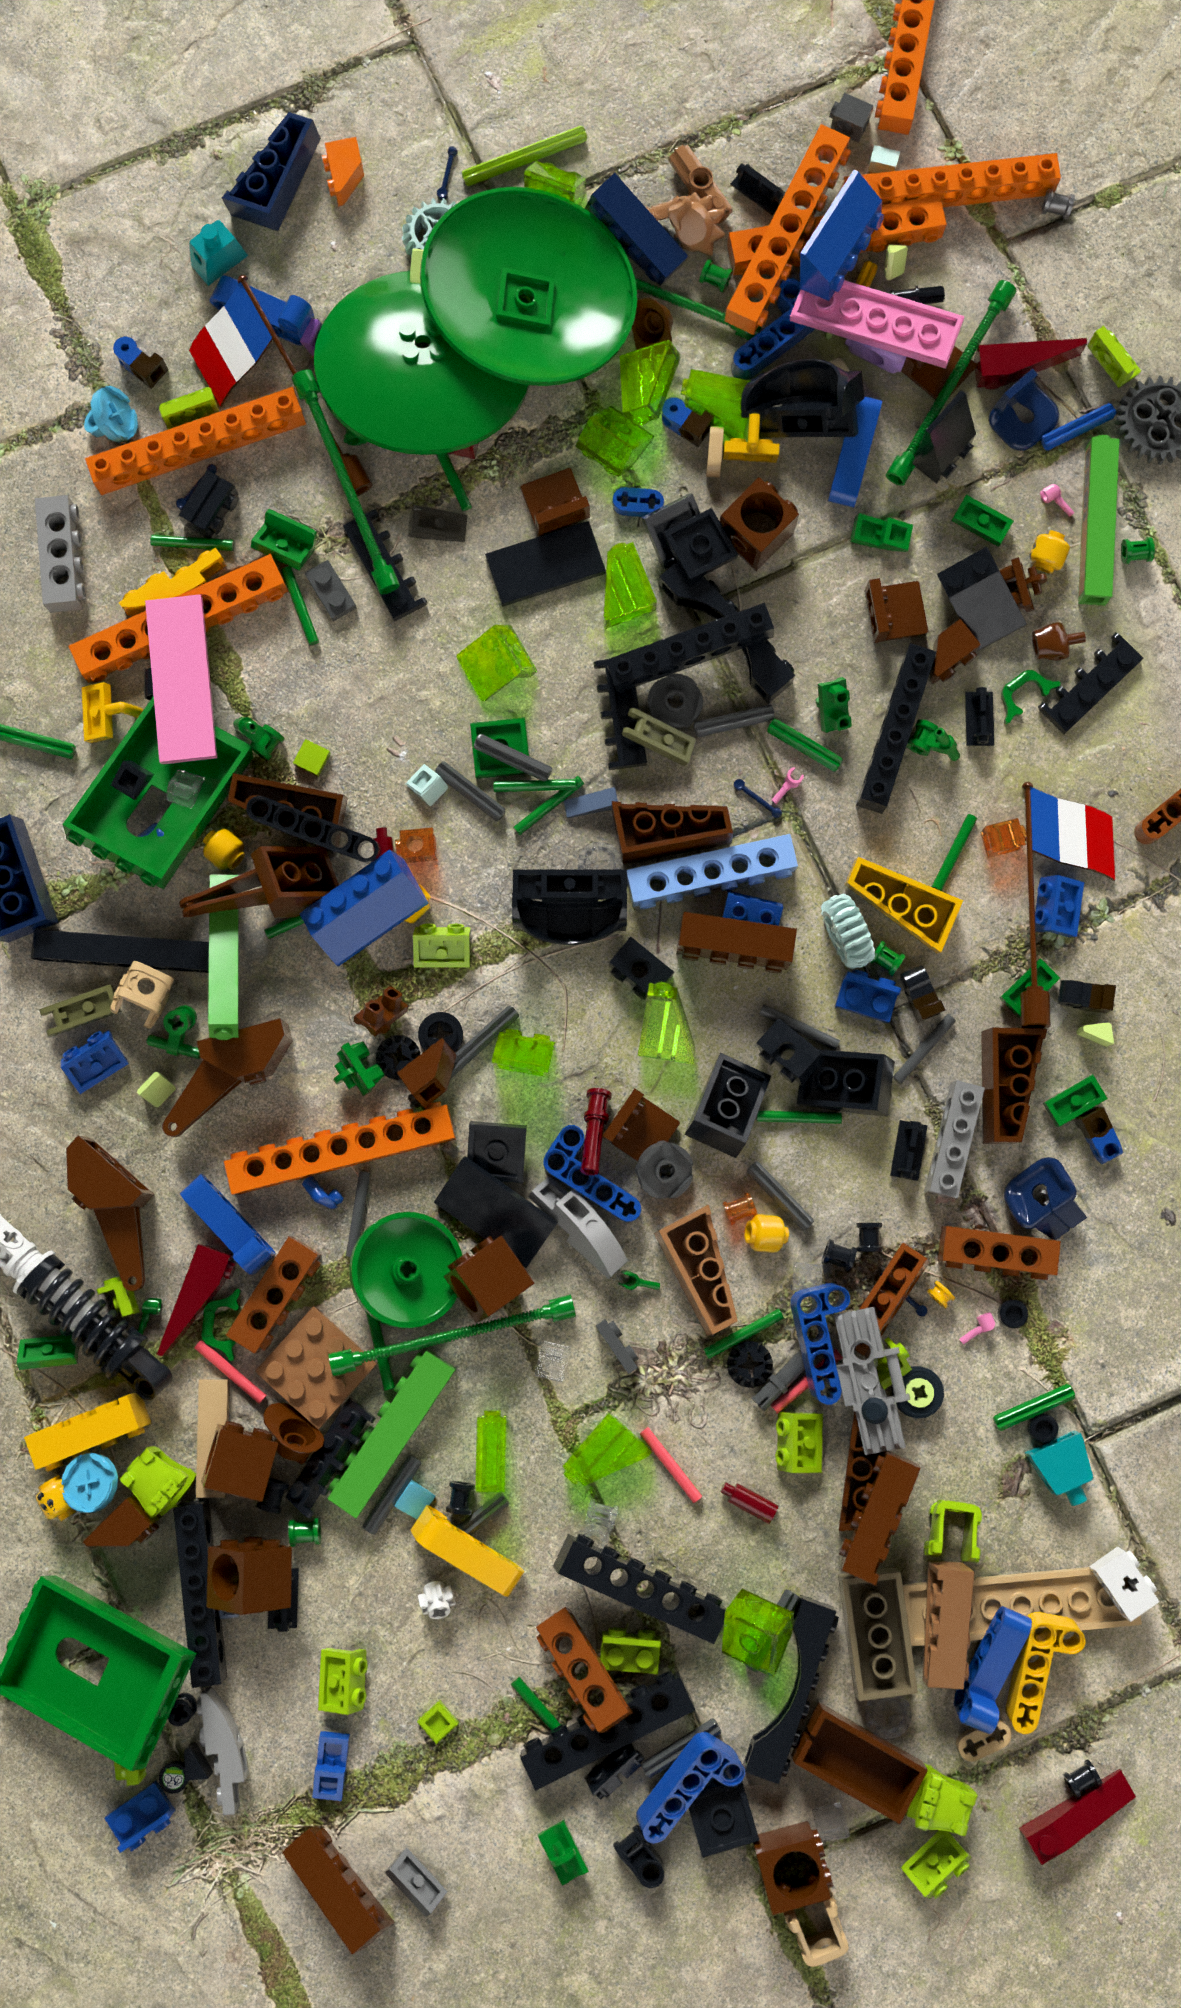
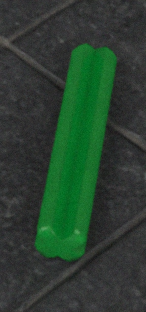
M773 719L768 726L767 732L831 771L836 772L843 761L842 757L778 719Z
M0 724L1 741L72 759L75 755L76 746L73 743Z
M1065 1384L1001 1412L993 1417L995 1426L998 1430L1003 1431L1075 1399L1074 1390L1069 1384Z

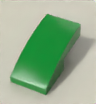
M858 513L855 516L850 542L883 550L907 552L913 525L890 517L881 520Z

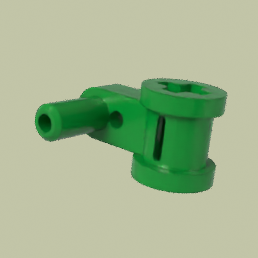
M240 717L233 722L234 728L251 741L252 751L266 761L272 758L270 754L279 743L282 744L285 740L280 733L269 725L265 724L261 727L251 718Z
M918 719L915 725L917 729L912 739L908 740L906 746L908 749L923 756H928L932 750L947 754L952 761L960 758L957 743L951 735H948L943 728H939L930 721Z
M181 1005L168 1012L164 1017L163 1024L169 1033V1038L149 1035L146 1041L147 1045L166 1050L167 1054L177 1057L181 1054L200 1059L198 1047L183 1044L186 1031L193 1028L197 1022L196 1012L187 1005Z

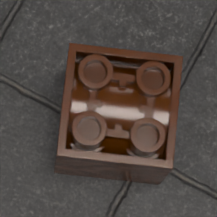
M760 477L720 516V523L737 553L755 571L794 534L799 517L796 506L791 501L784 500L779 496L774 485L768 481L764 482ZM751 513L765 514L775 522V529L767 533L754 532L744 524V517Z
M502 1235L495 1240L491 1236L486 1238L470 1250L473 1254L471 1257L467 1252L447 1267L450 1272L443 1276L475 1323L488 1318L535 1284Z
M225 1421V1425L217 1424L201 1480L203 1487L262 1502L278 1442L273 1438V1434L270 1431L254 1428L253 1432L245 1431V1427L239 1423Z
M258 1536L245 1537L244 1542L238 1543V1540L235 1539L221 1540L220 1545L209 1546L206 1608L240 1615L291 1608L292 1547L280 1545V1540L276 1539L262 1541V1537Z
M804 1821L758 1834L760 1841L754 1842L753 1845L772 1915L831 1899L828 1888L834 1886L825 1859H820L825 1857V1852L817 1829L812 1830L809 1822ZM799 1851L813 1858L812 1866L808 1873L798 1880L786 1881L774 1874V1868L778 1860L789 1852Z

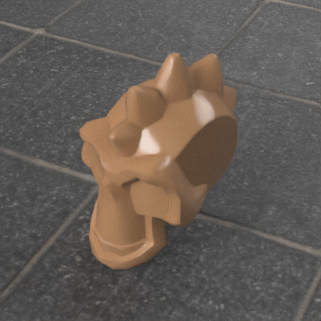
M693 192L689 196H676L668 202L660 203L650 208L646 207L657 221L670 219L672 227L676 231L674 237L679 238L681 248L687 251L700 252L712 256L714 242L725 236V232L717 225L724 216L725 211L723 209H712V195L700 199L697 193Z

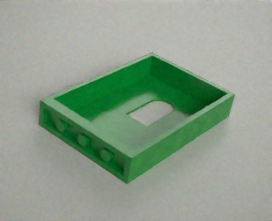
M153 696L62 824L66 839L75 846L81 847L83 845L91 849V853L101 860L109 859L124 873L130 874L132 872L138 875L140 880L150 887H155L156 885L164 890L228 796L233 773L242 775L253 759L252 746L215 726L217 758L161 764L159 762ZM123 761H133L154 774L151 781L136 800L111 786ZM151 786L174 797V801L149 835L137 837L128 831L127 821ZM156 829L162 830L164 836H158Z
M56 1575L40 1576L32 1588V1596L27 1607L19 1617L20 1623L15 1634L7 1643V1651L0 1664V1694L129 1771L146 1768L196 1653ZM68 1637L74 1638L109 1658L98 1686L60 1664L57 1658V1649L64 1639Z

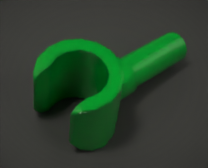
M628 1270L621 1271V1273L629 1276L627 1283L618 1282L624 1288L633 1290L638 1286L656 1290L660 1289V1283L643 1280L637 1274Z
M149 1298L142 1305L143 1315L137 1330L142 1335L150 1319V1314H160L162 1300L159 1298Z

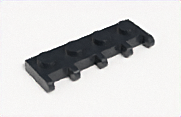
M375 509L366 513L365 517L383 560L386 561L387 565H392L400 584L398 589L390 593L379 594L395 622L426 606L428 602L425 597L415 601L408 588L413 586L416 580L414 577L403 580L396 564L402 562L404 558L401 553L392 557L389 555L383 542L389 539L391 535L388 530L377 533L371 522L379 517V513ZM354 519L343 525V529L377 589L371 574L374 571L373 561L362 538L359 526Z
M1114 633L1111 636L1112 641L1117 646L1108 655L1100 649L1094 652V656L1099 663L1088 674L1080 667L1074 672L1081 681L1069 692L1062 686L1055 690L1061 698L1055 706L1050 708L1043 702L1038 706L1040 712L1064 735L1143 660V657L1120 634Z
M607 659L593 662L594 669L605 668L607 684L597 686V692H608L611 710L601 712V719H612L615 737L604 740L605 746L616 745L618 761L608 763L609 770L646 766L645 747L622 735L623 728L628 727L634 730L637 720L628 716L630 708L639 710L636 687L617 694L607 668Z
M351 1398L347 1400L337 1418L324 1435L323 1446L313 1453L285 1496L303 1515L310 1519L315 1514L311 1508L320 1494L326 1496L329 1492L325 1486L336 1469L341 1471L344 1469L345 1464L342 1463V1460L352 1444L358 1446L362 1441L358 1438L361 1430L367 1421L373 1423L376 1419L361 1404Z

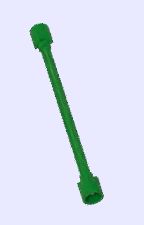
M557 246L554 247L562 256L564 255V250L557 248ZM635 278L636 288L640 292H646V294L656 298L659 297V299L662 298V300L678 305V307H684V309L691 312L700 313L701 316L710 317L714 321L729 325L730 329L736 330L735 335L750 340L761 331L762 327L758 326L755 334L752 335L725 322L724 312L715 311L712 307L709 308V306L699 304V302H693L689 298L680 297L676 293L664 291L661 287L658 288V286Z
M1005 280L997 282L988 298L990 302L988 311L938 394L906 451L901 456L897 455L889 467L886 477L890 482L898 486H904L915 468L913 461L926 429L940 414L996 315H999L1001 310L1005 312L1014 298L1017 289L1012 283Z
M309 369L301 370L292 376L293 384L299 399H304L306 404L309 405L369 555H371L374 568L371 574L379 594L390 593L398 589L400 584L392 565H387L379 552L380 550L370 530L360 501H358L359 499L344 466L342 457L336 447L330 428H328L329 426L318 402L317 393L320 390L313 372Z
M571 1294L548 1300L549 1304L543 1305L540 1309H533V1311H526V1313L522 1312V1314H515V1316L501 1317V1319L497 1318V1320L486 1321L483 1324L481 1322L479 1324L476 1323V1325L472 1324V1326L461 1327V1329H454V1331L448 1330L447 1332L436 1333V1335L432 1334V1336H425V1338L419 1337L418 1340L415 1338L414 1341L411 1339V1341L407 1340V1342L396 1343V1345L385 1346V1348L383 1346L382 1348L371 1349V1351L367 1350V1352L364 1351L363 1353L359 1351L352 1352L351 1349L330 1353L328 1357L332 1375L334 1377L356 1371L357 1366H361L364 1362L367 1363L368 1360L371 1362L372 1360L375 1361V1359L386 1358V1356L397 1355V1353L401 1354L402 1352L403 1354L404 1351L407 1353L408 1351H415V1349L426 1348V1346H433V1344L436 1346L437 1343L440 1345L441 1343L444 1344V1342L448 1343V1341L462 1339V1337H472L473 1335H480V1333L491 1332V1330H498V1328L501 1330L502 1327L505 1329L506 1327L509 1328V1326H516V1324L520 1325V1323H527V1321L533 1322L534 1320H541V1318L545 1320L552 1318L553 1322L573 1318L576 1317Z

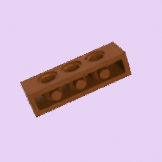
M941 1226L938 1260L946 1261L945 1267L963 1269V1264L974 1265V1271L991 1273L992 1267L1002 1269V1275L1019 1277L1020 1271L1030 1272V1278L1048 1280V1275L1057 1276L1061 1241ZM968 1242H972L976 1246V1254L972 1258L967 1257L964 1253V1246ZM998 1245L1005 1252V1256L1000 1262L996 1261L992 1255L993 1249ZM1026 1249L1031 1251L1033 1255V1260L1029 1265H1025L1021 1260V1254Z
M288 1236L226 1336L254 1354L259 1353L261 1349L266 1351L274 1339L271 1333L276 1325L281 1327L288 1318L290 1311L287 1308L292 1300L297 1302L305 1291L306 1287L302 1284L308 1275L313 1277L319 1269L321 1262L318 1259L321 1254L293 1236ZM290 1263H294L299 1269V1274L294 1280H290L285 1274V1269ZM274 1288L280 1289L283 1293V1300L278 1305L270 1300V1292ZM259 1312L267 1317V1325L263 1329L257 1328L254 1324V1317Z
M904 1243L901 1244L860 1307V1309L875 1307L881 1337L930 1263L925 1256ZM859 1343L855 1348V1351L865 1358H868L871 1354L870 1347L865 1343Z
M564 1607L536 1626L540 1633L536 1636L539 1644L545 1652L550 1650L555 1659L552 1662L555 1671L560 1678L566 1677L570 1684L567 1690L576 1704L581 1702L586 1711L583 1717L592 1731L597 1729L598 1733H604L632 1714L631 1709L569 1608ZM570 1637L573 1647L569 1653L563 1654L560 1651L559 1644L563 1638ZM580 1663H585L588 1667V1675L583 1680H578L575 1676V1668ZM596 1689H600L604 1693V1701L598 1707H595L590 1700L592 1692Z

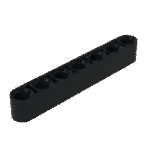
M34 930L31 959L115 967H130L133 961H137L156 970L208 973L209 942Z

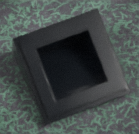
M123 761L111 786L136 800L151 781L154 774L133 761Z
M191 1742L184 1750L185 1779H208L213 1770L196 1742Z

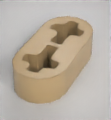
M710 426L706 477L720 478L724 427Z
M1000 1719L997 1727L999 1730L1004 1729L1000 1733V1740H996L994 1737L985 1739L992 1734L970 1728L958 1736L956 1740L957 1751L967 1761H978L1006 1747L1011 1741V1731L1006 1723ZM968 1739H971L973 1743L982 1740V1742L974 1746L975 1751L973 1753H970L967 1749L963 1750L967 1746L966 1741Z

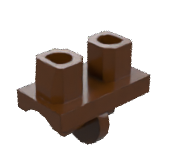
M1020 558L1012 559V565L1001 569L1000 572L1007 586L1017 583L1019 591L1011 594L1019 609H1025L1026 612L1033 611L1035 609L1029 588H1033L1035 596L1042 594L1041 585L1047 582L1046 574H1037L1036 567H1030L1027 569L1029 577L1026 578Z
M389 986L376 1000H370L366 1003L364 1009L354 1016L353 1022L365 1026L375 1037L378 1034L387 1033L391 1028V1024L408 1012L409 1006L401 1001L402 993Z

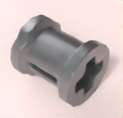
M1048 188L1041 213L1046 214L1050 212L1063 215V219L1068 220L1075 195L1070 194L1066 196L1053 193V189Z

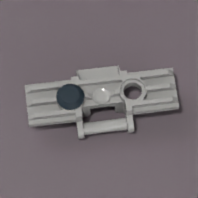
M875 1307L834 1315L843 1354V1364L836 1366L845 1407L853 1406L856 1412L865 1455L906 1448L896 1403L910 1400L909 1393L906 1394L897 1356V1353H900L899 1347L884 1349ZM859 1343H865L870 1347L871 1355L868 1359L861 1360L856 1356L855 1348ZM885 1356L895 1395L887 1397L884 1389H881L877 1373V1366H879L878 1358Z

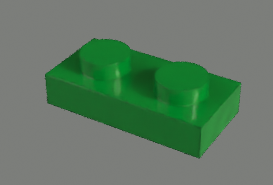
M967 494L951 520L998 547L1014 522L1009 517Z
M1040 958L1037 960V986H1042L1043 990L1048 991L1060 977ZM1031 967L999 997L1018 1018L1021 1017L1020 993L1026 991V987L1032 986Z
M1092 1074L1043 1102V1105L1056 1127H1060L1108 1098Z
M72 1335L21 1339L16 1364L19 1370L77 1364L79 1346H74L71 1343Z

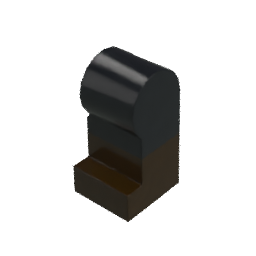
M922 965L900 974L905 995L917 1023L945 1011V1007L942 1001L938 999L930 978Z
M1062 980L1060 982L1058 1004L1073 1007L1074 1009L1106 1014L1113 1011L1116 985H1099L1074 980Z

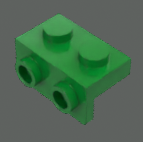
M268 509L265 513L264 524L251 540V548L265 555L271 554L273 559L300 571L315 551L317 532L283 514Z

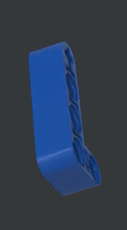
M222 275L209 299L210 303L221 310L238 286V281L232 277ZM249 286L276 335L293 344L303 346L300 340L311 319H315L311 305L296 295H290L287 302Z
M789 278L780 284L779 288H781L777 299V307L783 315L734 353L731 369L734 378L737 380L748 381L815 330L814 328L790 321L791 312L801 290L800 282L797 279ZM785 294H792L795 298H787ZM781 330H789L792 334H783ZM760 346H769L771 350H762Z
M864 396V399L856 405L859 433L855 437H844L828 502L855 507L882 400Z
M575 1125L564 1127L545 1154L543 1162L546 1171L625 1222L636 1220L641 1213L640 1202L600 1174L588 1175V1182L583 1186L573 1183V1173L581 1169L582 1163L576 1160L575 1157L584 1144V1133ZM569 1131H575L580 1136V1141L575 1146H568L564 1142V1135ZM560 1155L564 1158L565 1164L560 1170H553L549 1167L548 1160L551 1156ZM602 1185H606L612 1190V1198L606 1202L600 1201L596 1196L597 1188ZM617 1193L623 1195L619 1201L624 1204H628L630 1201L634 1203L633 1209L636 1211L634 1215L628 1214L627 1217L623 1216V1208L617 1204L615 1210L609 1207L615 1201Z
M200 1174L180 1193L185 1202L234 1253V1260L248 1274H256L276 1255L273 1248L203 1174Z
M833 1283L799 1290L792 1295L790 1300L810 1393L815 1399L826 1405L836 1403L841 1397L842 1390L825 1315L841 1312L850 1303L849 1292L844 1287ZM837 1290L839 1300L836 1304L831 1305L828 1301L829 1294ZM805 1297H810L812 1306L808 1311L803 1312L801 1301ZM816 1325L818 1335L816 1338L809 1340L807 1331L811 1326ZM819 1354H823L825 1357L824 1364L819 1368H815L813 1365L814 1358ZM824 1383L830 1386V1389L826 1390V1395L820 1392L825 1389Z
M1001 1606L995 1613L969 1664L968 1681H964V1690L957 1689L954 1696V1707L961 1723L987 1734H992L996 1729L1000 1713L995 1700L1030 1634L1032 1627L1030 1617L1004 1606Z
M700 1732L696 1734L636 1813V1819L644 1839L650 1843L663 1841L712 1777L726 1786H736L741 1783L745 1777V1769L736 1751L710 1733Z

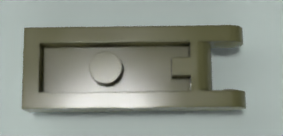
M629 709L628 716L637 720L634 730L628 727L623 728L622 735L682 766L689 763L696 741L695 738L638 709Z
M109 984L40 1009L41 1016L52 1013L57 1026L46 1031L48 1037L114 1015L110 1011L115 992L113 985Z

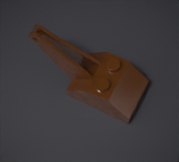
M260 846L250 854L255 869L202 892L185 897L179 901L180 908H183V916L187 918L206 913L269 904L274 918L300 916L299 913L339 886V883L324 847Z
M279 1018L239 1029V1038H231L229 1040L206 1038L196 1041L200 1058L203 1061L162 1125L164 1133L171 1137L181 1136L242 1082L249 1083L250 1086L266 1082V1077L274 1074L293 1042L289 1025ZM176 1123L177 1128L172 1131L171 1126Z
M78 1135L66 1148L68 1190L74 1195L71 1199L84 1210L86 1208L94 1210L124 1288L129 1291H138L144 1287L146 1281L140 1207H144L155 1194L92 1138ZM133 1277H135L137 1280L135 1285H133L131 1282V1279Z

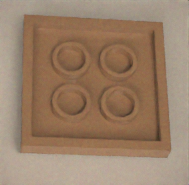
M313 1306L255 1372L319 1430L378 1363L368 1360L367 1363L364 1362L361 1366H357L356 1371L333 1377L328 1354L351 1349L352 1352L359 1351L362 1353L364 1350L316 1306Z

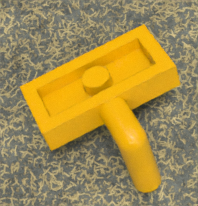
M753 413L749 415L748 442L743 438H732L730 441H725L723 460L777 463L779 444H774L773 441L768 439L759 440L760 414Z
M102 682L82 687L84 741L95 743L112 739V715L123 713L138 718L143 709L125 702L111 704V684Z

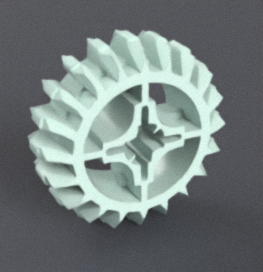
M432 198L430 205L422 201L421 209L413 206L412 215L406 216V224H403L402 241L407 255H411L412 258V249L424 250L433 227L451 207L456 205L454 201L447 205L444 198L441 203H436L435 199ZM423 228L425 230V235L423 236V240L419 242L417 240V236Z
M843 893L839 896L830 897L829 900L823 902L821 914L826 926L825 929L836 949L837 955L840 956L845 966L850 969L861 968L873 961L875 949L871 934L859 908L856 907L851 897Z

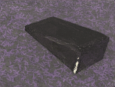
M414 505L410 512L408 537L465 542L467 515Z

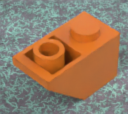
M356 137L325 143L327 154L322 155L325 172L331 171L332 179H328L327 182L331 197L336 196L338 206H343L364 177Z

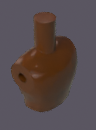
M1061 622L1052 623L1033 631L1032 641L1036 658L1054 661L1068 658L1070 654L1069 645L1086 642L1085 632L1067 634Z

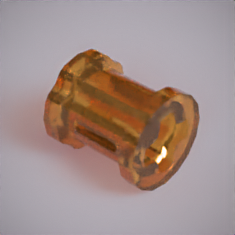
M749 1192L744 1193V1197L729 1203L727 1201L722 1203L731 1226L740 1219L751 1215L754 1217L758 1214Z

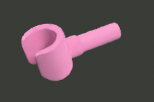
M1051 484L1040 491V496L1046 504L1054 500L1069 517L1075 513L1061 497V490L1058 485Z
M795 767L788 771L785 776V783L771 800L774 804H777L791 788H797L803 780L804 775L799 780L791 778L790 775L795 770Z
M990 1312L976 1317L980 1326L975 1327L960 1338L963 1345L978 1334L990 1331L995 1327V1321Z

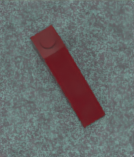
M1087 338L979 345L974 355V362L977 364L975 369L977 388L985 387L988 390H994L1020 380L1032 368L1037 373L1078 357L1087 345Z
M203 1244L197 1245L156 1355L162 1357L171 1352L202 1313L205 1306L225 1284L226 1279L230 1280L236 1268V1263L233 1262V1255Z
M1121 1769L1101 1779L1102 1785H1094L1082 1792L1080 1798L1076 1799L1075 1796H1072L1019 1827L1033 1855L1041 1865L1069 1850L1136 1797Z

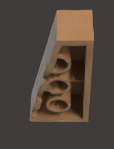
M709 1204L655 1232L654 1235L706 1335H713L737 1322L738 1319L730 1287L727 1283L725 1267L720 1255Z
M928 1560L923 1682L927 1687L964 1690V1681H968L969 1665L966 1662L967 1650L970 1648L969 1625L974 1571L962 1562Z

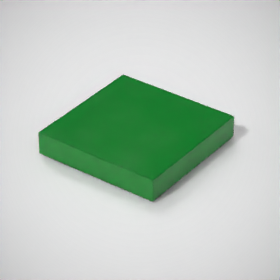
M525 718L470 723L476 779L527 774L474 748L477 736L483 734L529 756Z

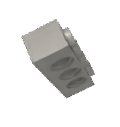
M68 495L35 498L43 605L50 613L83 610L82 600L86 599V590L80 579V574L84 573L82 558L78 554V547H82L81 534L76 529V521L80 520L78 506L73 504ZM65 524L61 531H54L57 525ZM67 550L63 557L56 558L58 552ZM69 576L66 583L58 584L62 577Z
M958 1080L950 1084L924 1190L925 1193L948 1199H958L985 1087Z

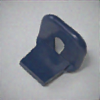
M1033 368L1002 395L989 414L991 429L1010 448L1017 451H1025L1032 448L1042 439L1043 435L1054 429L1059 421V409L1035 382L1038 374ZM1019 403L1029 409L1034 415L1033 421L1030 423L1021 422L1013 406Z
M1046 1157L1039 1159L1011 1179L1005 1188L1004 1200L1017 1223L1027 1229L1036 1228L1053 1240H1057L1067 1233L1070 1228H1074L1087 1218L1084 1211L1074 1200L1077 1190L1062 1163L1055 1158ZM1039 1185H1045L1050 1202L1044 1207L1032 1195L1033 1190Z

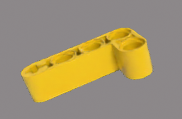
M426 1505L410 1530L415 1540L424 1548L506 1597L510 1596L525 1572L519 1565L452 1525L445 1515L429 1505Z
M1033 1612L1028 1615L1031 1618L1032 1627L1015 1661L1005 1708L1012 1726L1018 1733H1032L1038 1726L1053 1653L1077 1654L1085 1646V1636L1071 1618L1041 1612ZM1045 1627L1042 1633L1034 1634L1037 1628ZM1068 1632H1074L1071 1638L1063 1639L1064 1635ZM1039 1655L1036 1661L1028 1662L1032 1656ZM1033 1683L1030 1689L1022 1690L1025 1685Z

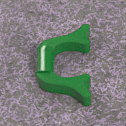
M1033 670L1023 671L1001 691V697L1006 709L1004 724H1009L1014 716H1020L1023 713V710L1016 706L1012 700L1014 691L1031 681L1039 686L1041 695L1046 697L1050 690L1058 688L1061 682L1049 681Z
M236 1289L225 1299L208 1303L203 1311L201 1333L203 1341L207 1345L223 1351L229 1361L235 1359L233 1347L236 1342L232 1339L220 1341L214 1337L215 1313L220 1307H229L235 1311L239 1310L240 1306L237 1300L241 1293L240 1289Z

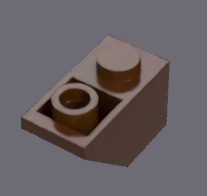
M961 619L940 633L934 642L933 651H936L929 680L932 684H935L940 679L942 682H945L956 673L954 668L961 663L966 666L978 656L976 651L981 644Z
M441 1038L416 1059L409 1062L397 1074L411 1094L425 1108L447 1091L457 1055L445 1040Z

